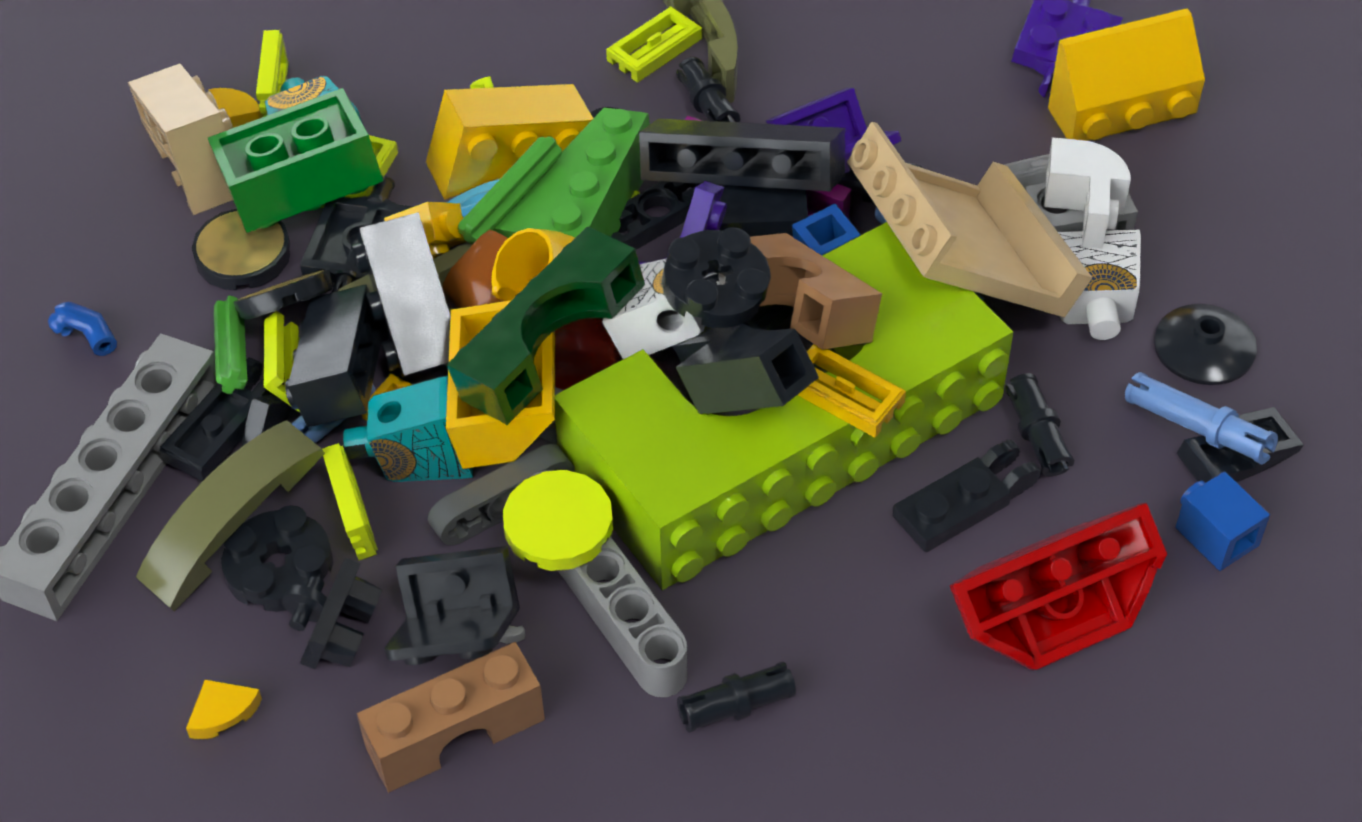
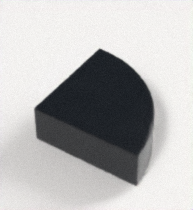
M274 394L254 398L251 401L241 442L242 446L271 427L286 421L292 407Z

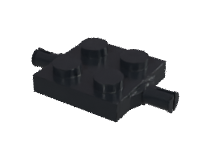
M385 176L383 182L373 186L369 196L341 197L325 203L300 264L302 276L329 269L332 281L335 283L331 292L333 293L368 275V273L359 274L351 245L359 243L357 238L359 228L384 222V218L413 207L399 205L389 200L395 187V182L392 178Z

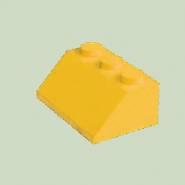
M1186 8L1059 40L1048 110L1067 139L1097 140L1105 136L1132 129H1140L1148 125L1175 118H1183L1197 113L1205 77L1193 17L1189 9Z
M512 300L451 310L449 362L462 347L466 346ZM555 331L541 343L534 357V365L543 390L508 425L462 401L448 369L446 430L462 469L515 461L555 420Z

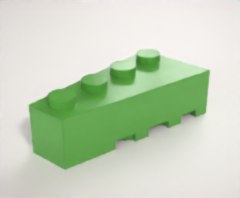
M603 108L562 151L561 157L493 231L507 238L517 231L527 228L558 231L575 238L587 226L610 237L612 233L618 232L621 226L619 218L627 201L631 199L634 191H638L643 182L640 171L639 132L650 125L648 113Z

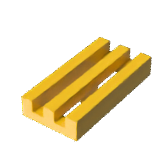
M813 344L807 351L812 364L825 369L837 377L834 378L815 368L819 378L800 392L798 396L876 438L881 432L883 422L888 423L893 417L894 409H900L905 403L906 391L829 349L822 350ZM855 386L875 396L883 402L880 403L872 399L871 397L861 393L860 391L855 389Z

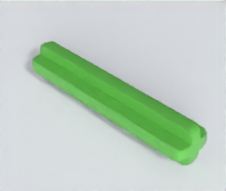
M539 137L459 222L458 232L467 243L473 244L482 234L488 230H494L561 157L562 149L556 144V140L553 137Z
M228 296L226 301L217 300L214 304L216 382L222 384V392L232 394L234 389H244L247 385L244 318H240L238 311H236L233 302L238 300V298L234 296Z

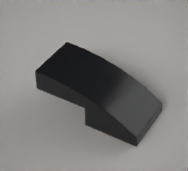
M1275 407L1239 415V418L1267 431L1275 432L1278 435V443L1274 453L1265 448L1263 449V452L1271 457L1265 464L1261 465L1255 462L1254 459L1226 446L1221 449L1213 447L1206 442V437L1204 436L1184 439L1177 454L1197 481L1203 480L1207 483L1225 471L1235 482H1239L1300 452L1304 444Z

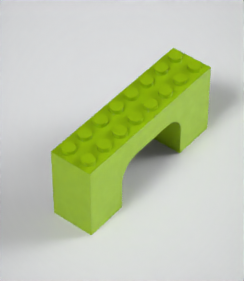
M886 222L822 255L882 293L872 342L833 348L840 356L906 391L905 403L900 409H894L893 417L888 423L883 422L881 432L876 438L798 395L784 406L760 408L743 415L700 414L696 407L681 394L645 350L642 349L555 395L557 445L574 465V472L585 474L602 486L611 500L613 529L661 590H664L678 581L686 582L694 578L703 567L720 557H728L738 553L747 542L766 531H776L782 528L791 517L810 506L816 507L824 504L835 492L854 481L862 482L868 479L879 467L897 457H907L921 443L937 434L949 433L963 419L979 410L987 411L994 407L1004 394L1014 332L973 291L923 277ZM826 372V374H828V375H830V376H832V377H834V378L837 377L836 375H834V374H832V373H830V372ZM855 386V389L860 391L861 393L871 397L872 399L880 403L883 402L882 400Z

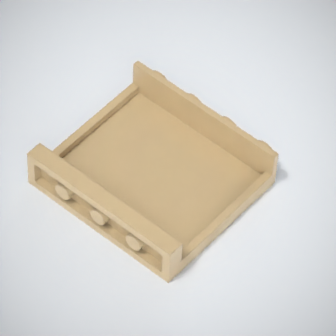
M871 122L863 137L855 144L852 155L847 163L923 277L1061 317H1065L1091 281L1092 276L1008 166L992 162L978 185L904 162L881 127L875 122Z

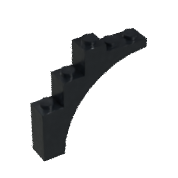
M780 304L759 306L757 314L751 320L741 325L729 328L705 326L704 331L698 336L673 346L681 362L676 369L698 413L709 414L784 406L819 378L796 329L775 330L793 312V306Z

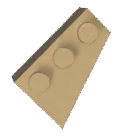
M177 64L128 82L141 121L162 159L168 157L177 169L171 172L177 186H183L188 206L193 215L232 201L207 137L232 129L233 126L226 110L218 108L213 94L210 91L205 92L197 75L191 77L181 64Z

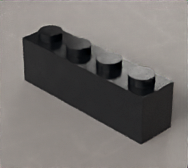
M658 118L639 132L641 180L700 184L707 181L717 185L831 191L845 176V128Z

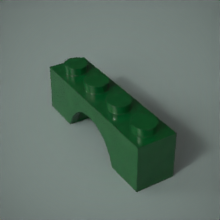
M587 226L447 363L460 399L508 425L543 390L534 365V357L541 343L556 329L570 322L586 318L612 319L645 286L635 248Z

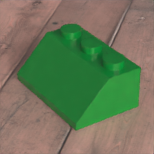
M343 88L207 137L247 233L259 228L271 227L280 220L304 211L316 210L325 203L349 194L361 193L370 186L383 182L369 135Z

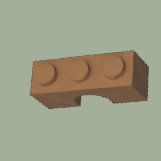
M787 233L750 237L751 243L765 256L771 273L768 292L760 306L774 304L793 306L794 310L790 328L796 329L797 333L822 350L872 342L882 297L881 292Z
M516 641L357 713L365 748L388 793L441 769L439 760L441 751L451 740L465 732L475 729H486L490 739L495 744L545 720L541 685Z

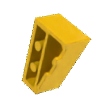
M574 84L444 90L426 165L445 200L458 196L484 183L502 178L539 137H553L556 140V144L563 151L593 120V117Z

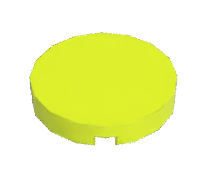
M568 470L544 471L525 479L510 493L503 508L505 539L513 553L523 561L526 558L531 562L537 563L538 568L549 571L574 569L592 561L602 551L601 546L607 541V538L610 539L613 531L611 500L602 486L585 474Z

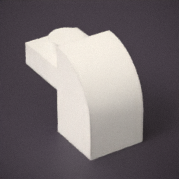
M1052 137L1046 170L1044 207L1084 211L1082 247L1102 249L1106 229L1115 230L1118 214H1124L1131 182L1130 171L1117 153L1101 144L1084 140Z

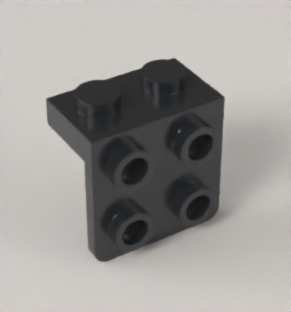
M508 546L401 559L396 565V571L407 618L385 646L387 660H404L407 665H420L435 660L439 655L459 653V657L462 659H475L491 653L520 610Z

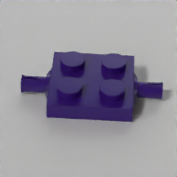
M1033 0L1011 62L1033 68L1044 75L1039 87V93L1045 98L1048 87L1052 86L1059 40L1120 25L1123 17L1089 7L1091 0H1072V2L1068 0Z

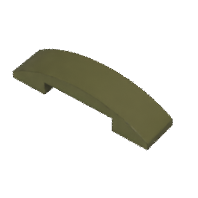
M663 0L667 8L671 6L684 16L691 15L695 23L702 27V34L708 42V73L712 78L718 79L725 87L727 100L730 103L734 102L737 92V36L730 14L722 0Z
M287 420L261 433L228 457L187 497L152 544L139 568L136 578L175 612L213 572L205 562L279 485L289 492L325 452Z

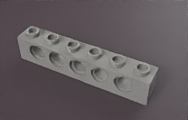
M160 333L151 347L139 356L135 369L127 380L112 393L108 406L94 425L89 426L84 431L78 447L67 462L56 469L48 488L37 503L31 505L26 510L21 525L7 544L0 547V598L2 601L58 621L167 463L162 461L159 452L160 446L217 384L214 351Z

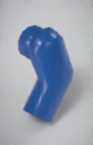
M68 301L56 305L54 308L55 312L48 318V325L56 334L61 333L62 336H69L74 328L83 332L94 354L98 356H106L117 347V341L100 312Z

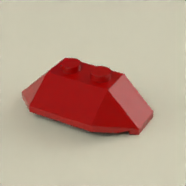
M1141 503L1071 527L977 567L949 586L972 640L1031 670H1037L1132 628L1150 591L1157 569H1161L1167 552L1147 503Z

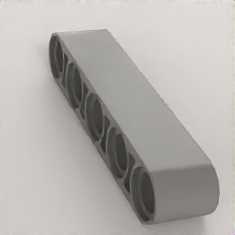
M611 536L610 539L607 538V541L601 546L602 551L592 561L574 569L557 570L644 691L655 697H669L677 694L684 688L687 682V641ZM600 580H610L609 582H606V583H598V582H597V581H600ZM628 619H639V620H641V621H638V622H635V623L625 622V620H628ZM657 659L671 660V662L665 664H658L653 661Z

